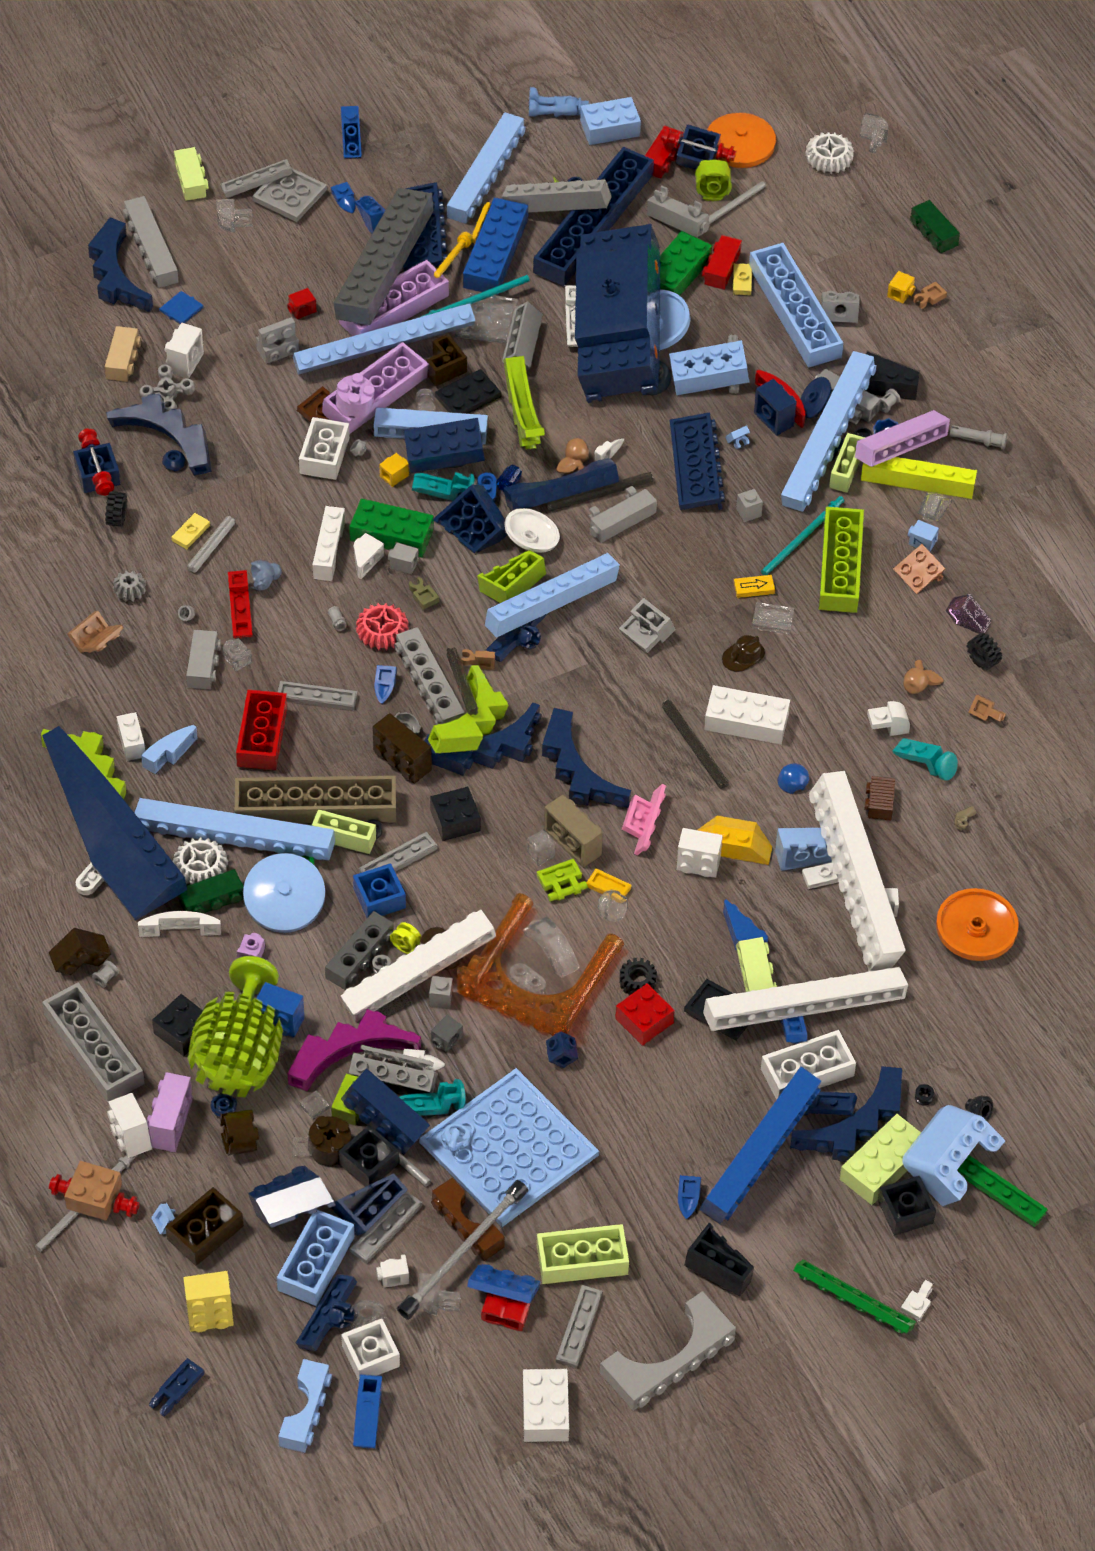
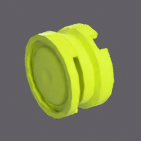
M401 922L396 930L390 934V940L393 945L406 954L414 951L416 945L420 944L422 937L415 927L405 922Z

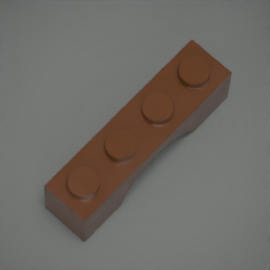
M453 1178L432 1190L431 1204L434 1209L441 1211L447 1224L454 1226L462 1241L467 1240L481 1223L472 1222L463 1215L461 1209L465 1204V1191ZM491 1224L470 1248L474 1255L480 1256L485 1261L505 1248V1237L494 1224Z

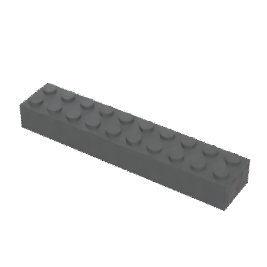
M405 188L397 189L334 301L336 320L371 325L434 211L432 193Z

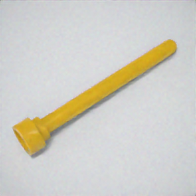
M462 232L457 238L458 244L434 272L435 278H440L460 251L471 245L473 237L470 233Z

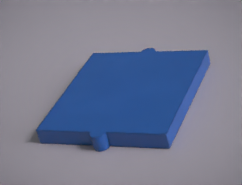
M180 291L159 309L170 320L173 319L181 324L187 322L203 308V304L196 301L193 296L190 297L183 291Z

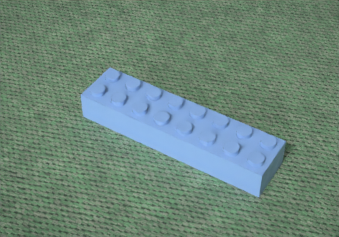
M784 243L750 252L749 265L752 273L808 368L842 358L843 341Z

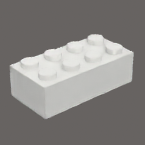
M713 685L705 715L704 730L782 744L789 715L790 700Z
M837 1030L762 1056L761 1071L777 1100L800 1067H803L820 1079L821 1083L818 1088H822L853 1077L856 1062L841 1033Z

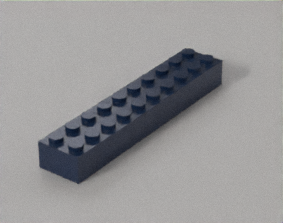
M622 147L597 178V180H606L611 194L607 208L572 210L534 256L533 273L565 286L576 273L577 254L580 253L581 235L611 229L653 176L654 160Z

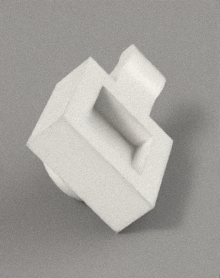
M925 1280L918 1293L911 1291L901 1306V1311L920 1321L931 1304L927 1297L932 1292L933 1284Z

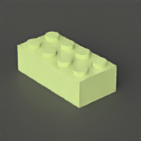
M896 1114L841 1167L840 1180L873 1205L878 1200L880 1187L895 1183L907 1172L902 1162L903 1156L921 1132Z
M623 1224L537 1234V1252L542 1284L628 1275L629 1259Z

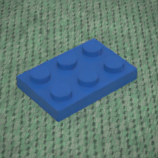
M482 1264L478 1265L470 1276L467 1287L530 1304L539 1290L541 1281L535 1280L532 1276H519L510 1270L500 1271L494 1269L491 1265Z

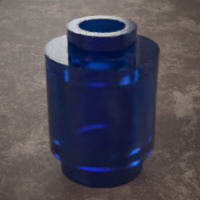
M510 465L506 467L497 479V485L501 491L504 492L505 487L519 483L522 478V471L518 466Z

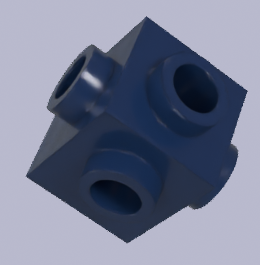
M560 1031L546 1040L550 1063L565 1068L578 1059L575 1037Z

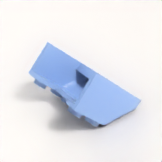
M947 1105L940 1108L906 1151L902 1162L906 1170L913 1177L920 1176L926 1190L942 1206L959 1201L966 1193L967 1182L957 1169L977 1143L985 1150L994 1152L1000 1149L1005 1140L982 1116Z

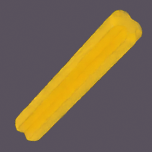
M490 202L484 205L472 233V243L474 245L490 209Z

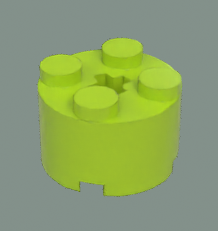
M719 160L701 161L695 172L697 193L707 201H719L726 194L728 196L732 189L731 171L727 162Z

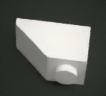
M367 533L358 538L353 545L359 579H362L384 556V543Z

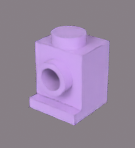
M257 933L245 934L240 948L237 950V958L243 956L261 958L265 950V939Z

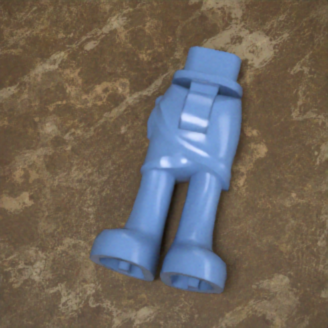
M530 87L529 117L554 114L555 117L561 115H580L581 106L589 104V101H583L581 98L578 100V98L572 96L542 97L538 94L537 88Z

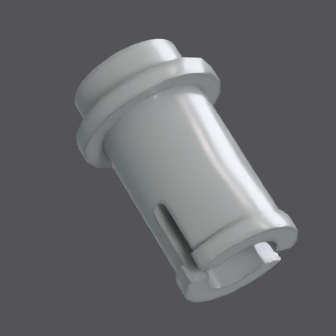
M331 607L328 610V615L333 622V628L338 631L344 630L347 627L346 618L342 616L339 607Z

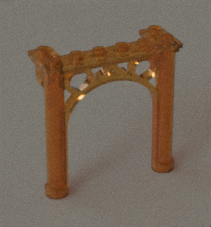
M518 893L512 900V905L495 930L496 937L488 941L479 956L475 954L471 958L468 967L462 966V968L459 967L457 969V992L465 998L478 1001L483 1006L496 1009L501 1014H507L518 1022L529 1024L538 1031H544L552 1036L560 1031L569 1035V1029L615 955L623 948L624 942L615 934H607L577 983L564 992L542 995L523 990L508 979L500 962L504 950L533 907V901L527 895ZM495 962L496 972L488 973ZM500 980L503 987L493 989L487 986V982ZM507 989L509 990V995L512 996L513 999L505 996V994L507 993ZM533 1002H535V1009L527 1006L526 1004L533 1005ZM550 1003L555 1007L554 1009L551 1008L549 1013L539 1008L543 1004Z

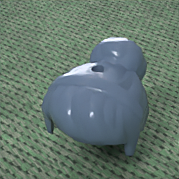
M263 560L252 562L251 572L254 587L250 588L259 591L266 590L273 580H277L281 576L282 570L280 565Z

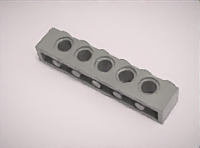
M418 627L396 634L395 650L397 654H401L404 667L409 668L410 677L413 682L417 683L420 696H424L427 709L433 712L436 725L454 721L465 715L463 708Z

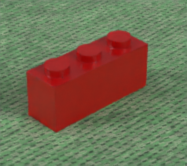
M665 125L645 154L646 157L654 160L653 176L660 179L664 173L669 171L671 162L676 160L680 147L679 144L677 148H674V144L669 142L667 145H663L661 136L663 130L667 131L668 128ZM671 128V132L677 133L679 131Z
M721 235L719 242H715L714 253L710 254L708 258V267L705 266L703 269L704 285L722 290L726 289L734 269V264L737 263L741 254L742 240Z

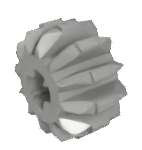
M126 570L125 574L119 573L118 578H114L113 590L117 594L118 599H123L125 602L128 600L134 602L135 598L141 599V595L145 594L146 581L142 578L141 573L136 574L134 570L128 573Z

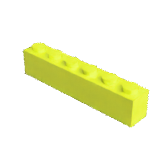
M894 457L872 467L863 463L861 481L972 499L977 470Z

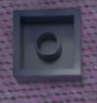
M772 379L756 388L754 414L778 436L794 427L797 402L793 396H790L781 384Z

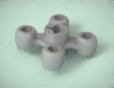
M163 364L158 368V375L161 379L158 386L144 385L140 388L139 393L141 399L149 394L160 393L164 401L165 412H168L171 409H177L176 403L173 401L176 399L177 394L191 395L195 391V385L189 378L183 379L180 383H174L171 380L173 377L172 368L167 364Z

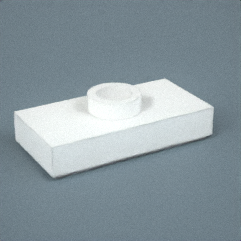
M833 862L802 869V875L808 889L839 882L837 874L833 871Z

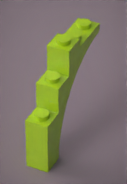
M524 356L505 358L503 361L509 403H512L514 424L518 428L520 447L525 446V450L536 448V444H541L540 436L545 434L544 428L541 427L534 410Z
M478 665L471 666L466 678L471 691L472 708L459 719L434 725L428 741L435 753L478 750L483 735H490L496 720L503 719L508 709V702L501 691H493Z
M43 729V730H42V733H41L42 747H45V748H46V745H45V743H44V740H43L42 735H44L45 733H47V732H49V731H51V730H47V729ZM83 731L81 737L67 734L124 799L126 795L125 781L112 778L115 771L114 758L101 755L104 748L103 736Z

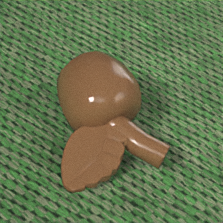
M574 438L568 441L565 450L566 458L562 459L558 464L557 472L571 474L576 469L579 471L584 468L583 463L588 459L589 450L583 439Z
M916 660L915 668H911L905 673L903 685L908 693L918 694L928 685H939L944 680L934 671L924 670L922 661Z

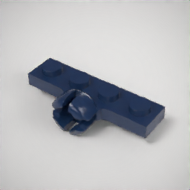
M547 614L499 636L485 651L495 652V660L501 662L517 646H522L526 649L536 648L535 645H538L541 640V634L536 626Z
M341 1274L335 1276L297 1339L296 1344L299 1348L317 1351L331 1328L345 1329L351 1326V1323L344 1321H354L355 1310L351 1307L350 1303L345 1302L357 1284L354 1277Z

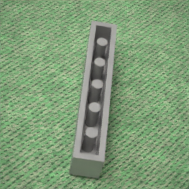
M595 179L590 181L578 180L573 182L561 181L556 183L507 185L502 199L528 205V212L607 208L611 194L606 180Z
M145 196L124 201L123 217L125 220L128 219L129 231L134 233L133 239L135 244H139V253L141 257L144 256L145 258L144 264L146 269H150L151 281H155L158 288L179 283L178 270Z

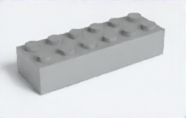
M79 982L42 1002L45 1017L107 1103L145 1084L142 1068Z

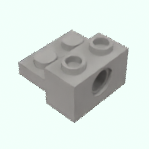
M822 292L821 306L830 321L858 323V294L853 292ZM837 305H842V306H844V307H843V308H837L836 306H837Z
M292 317L258 329L259 336L256 337L257 351L266 364L299 352V339L295 333V321Z
M645 598L630 611L632 616L619 628L622 634L646 653L659 641L663 643L676 630L671 619Z

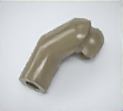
M973 806L956 813L954 825L957 829L964 830L968 825L967 819L976 815V810Z

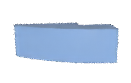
M191 725L177 730L149 747L141 755L143 768L156 774L167 761L174 765L198 739L197 727Z

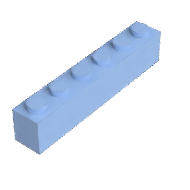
M376 407L374 437L405 439L404 430L478 418L482 443L486 444L488 415Z

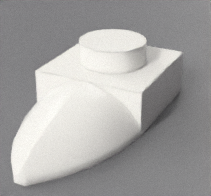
M618 439L611 443L606 441L602 446H598L594 453L595 461L611 458L621 447L624 439Z
M404 1049V1055L432 1061L434 1063L433 1067L429 1066L431 1071H436L445 1066L438 1058L425 1054V1050ZM408 1064L409 1068L423 1071L425 1068Z

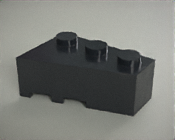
M709 1222L687 1250L684 1266L740 1297L751 1283L754 1266L737 1249L733 1250L727 1244V1239L724 1236L720 1237L713 1230L714 1226Z

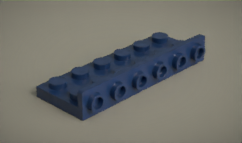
M437 182L405 188L432 193L434 211L404 263V271L413 268L425 260H428L434 267H438L446 259L447 254L445 252L448 251L447 243L444 241L447 235L445 228H443L446 225L444 214L442 215L445 212L443 201L441 202L444 199L443 190L439 189Z
M710 412L671 419L670 429L680 510L718 504L719 510L723 509L722 502H725L724 491L720 489L724 485L722 476H719V473H722L721 464L717 462V459H720L719 448L715 446L719 444L717 433L714 434V431L717 430L715 419H711Z

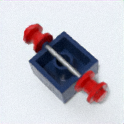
M688 124L683 137H681L682 131L673 133L669 127L667 131L663 130L661 136L663 145H667L669 142L674 144V148H677L680 144L676 157L677 165L696 170L703 160H715V157L716 160L724 158L728 164L735 160L737 151L734 150V146H731L729 149L725 148L724 144L720 143L721 134Z
M89 428L84 429L78 435L82 449L73 451L75 468L83 492L96 491L99 495H109V492L114 490V486L121 485L119 468L110 443L100 445L96 431Z

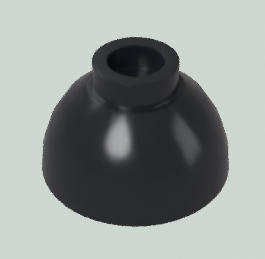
M981 1095L967 1100L965 1109L968 1112L982 1116L986 1121L992 1115L994 1105L991 1097Z

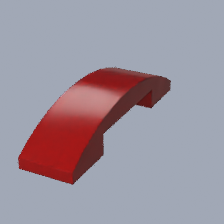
M757 370L755 384L758 387L774 379L784 387L790 396L795 398L797 402L795 423L800 428H803L805 424V409L796 392L780 378L768 372Z
M247 570L229 571L228 582L233 638L253 637Z

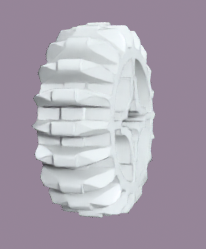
M821 132L820 136L815 135L814 138L810 139L806 147V158L808 164H811L812 168H816L817 171L822 170L824 173L827 171L831 174L833 171L839 173L840 170L844 171L846 167H849L853 160L854 150L851 142H848V138H843L842 134L838 136L836 132L834 134L829 132L823 134Z
M201 837L198 841L192 838L191 843L185 841L184 846H179L173 858V863L184 875L186 884L190 883V885L227 871L228 859L226 852L223 851L222 845H218L216 840L211 842L209 837L205 841Z

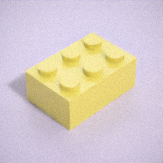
M227 1271L183 1277L190 1332H204L207 1329H225L229 1326H234Z

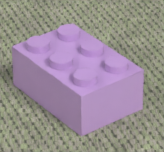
M166 1072L164 1080L159 1082L158 1098L155 1097L153 1100V1113L147 1118V1126L149 1128L152 1148L176 1152L193 1101L191 1077Z

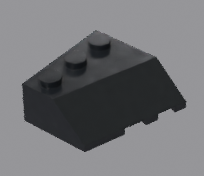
M867 350L866 355L874 357L876 372L873 376L871 375L869 386L865 391L872 395L885 396L888 390L894 389L900 398L916 400L920 370Z

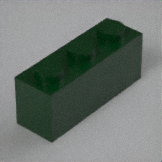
M930 200L912 207L911 223L921 231V234L940 253L959 245L960 232Z
M233 869L186 886L187 891L179 895V901L184 911L204 914L212 910H218L231 903H238L244 899V886L236 870Z

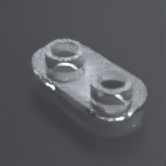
M517 963L511 967L510 980L527 994L536 997L545 992V979L523 963Z

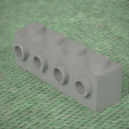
M528 301L514 310L503 359L524 356L526 371L532 365L531 362L543 315Z

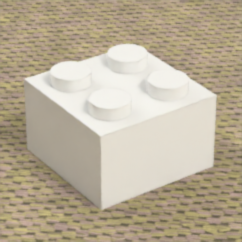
M181 323L179 328L174 330L171 341L167 342L165 346V352L167 353L166 364L172 368L173 375L189 378L203 356L201 328Z
M683 828L678 845L676 870L716 878L721 858L723 835Z
M133 1093L108 1101L110 1110L107 1111L110 1122L113 1123L110 1125L113 1136L119 1138L117 1143L120 1151H125L129 1158L152 1150L147 1121Z
M382 1318L342 1334V1347L358 1381L360 1375L377 1376L400 1367L399 1352Z

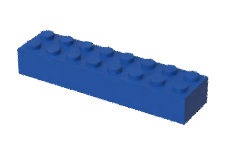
M803 1067L798 1069L706 1197L699 1210L719 1224L724 1219L727 1221L730 1219L738 1204L740 1205L750 1190L749 1187L752 1188L762 1171L765 1170L785 1139L790 1135L808 1107L817 1097L821 1090L818 1088L821 1083L820 1079Z

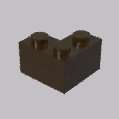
M449 334L433 340V357L426 359V362L429 363L427 376L435 386L467 373V356Z
M73 928L48 952L55 971L67 975H72L83 963L99 967L111 955L104 935L78 928Z

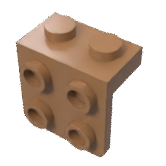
M94 611L67 635L80 653L99 652L107 646L106 643L109 640L119 637L121 635L120 631L124 627L122 625L108 626L99 611Z

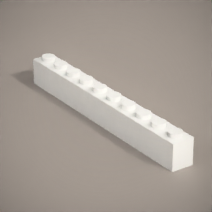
M900 967L887 968L706 999L703 1013L711 1031L905 999L908 983Z

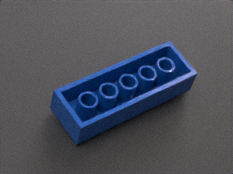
M494 197L464 269L463 288L484 292L503 284L528 222V205Z

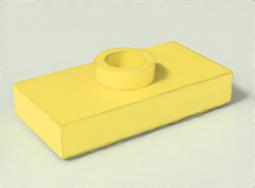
M734 264L733 294L751 295L752 269L750 265Z
M194 513L171 537L172 541L188 549L210 526V521Z

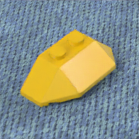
M716 816L697 830L723 835L721 857L769 865L772 845L757 822Z

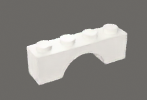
M325 507L313 560V579L333 580L338 541L342 537L345 525L344 508Z

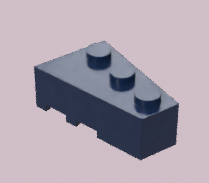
M392 1174L334 1201L336 1205L332 1206L331 1209L340 1219L354 1224V1234L358 1236L367 1232L408 1189L395 1174Z

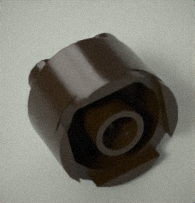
M252 1109L221 1114L220 1126H224L221 1137L228 1156L257 1151L256 1140H259V1132L257 1127H253L254 1114Z
M319 1116L311 1125L308 1134V1151L317 1163L324 1166L337 1165L339 1162V1150L351 1141V1130L348 1122L333 1116Z

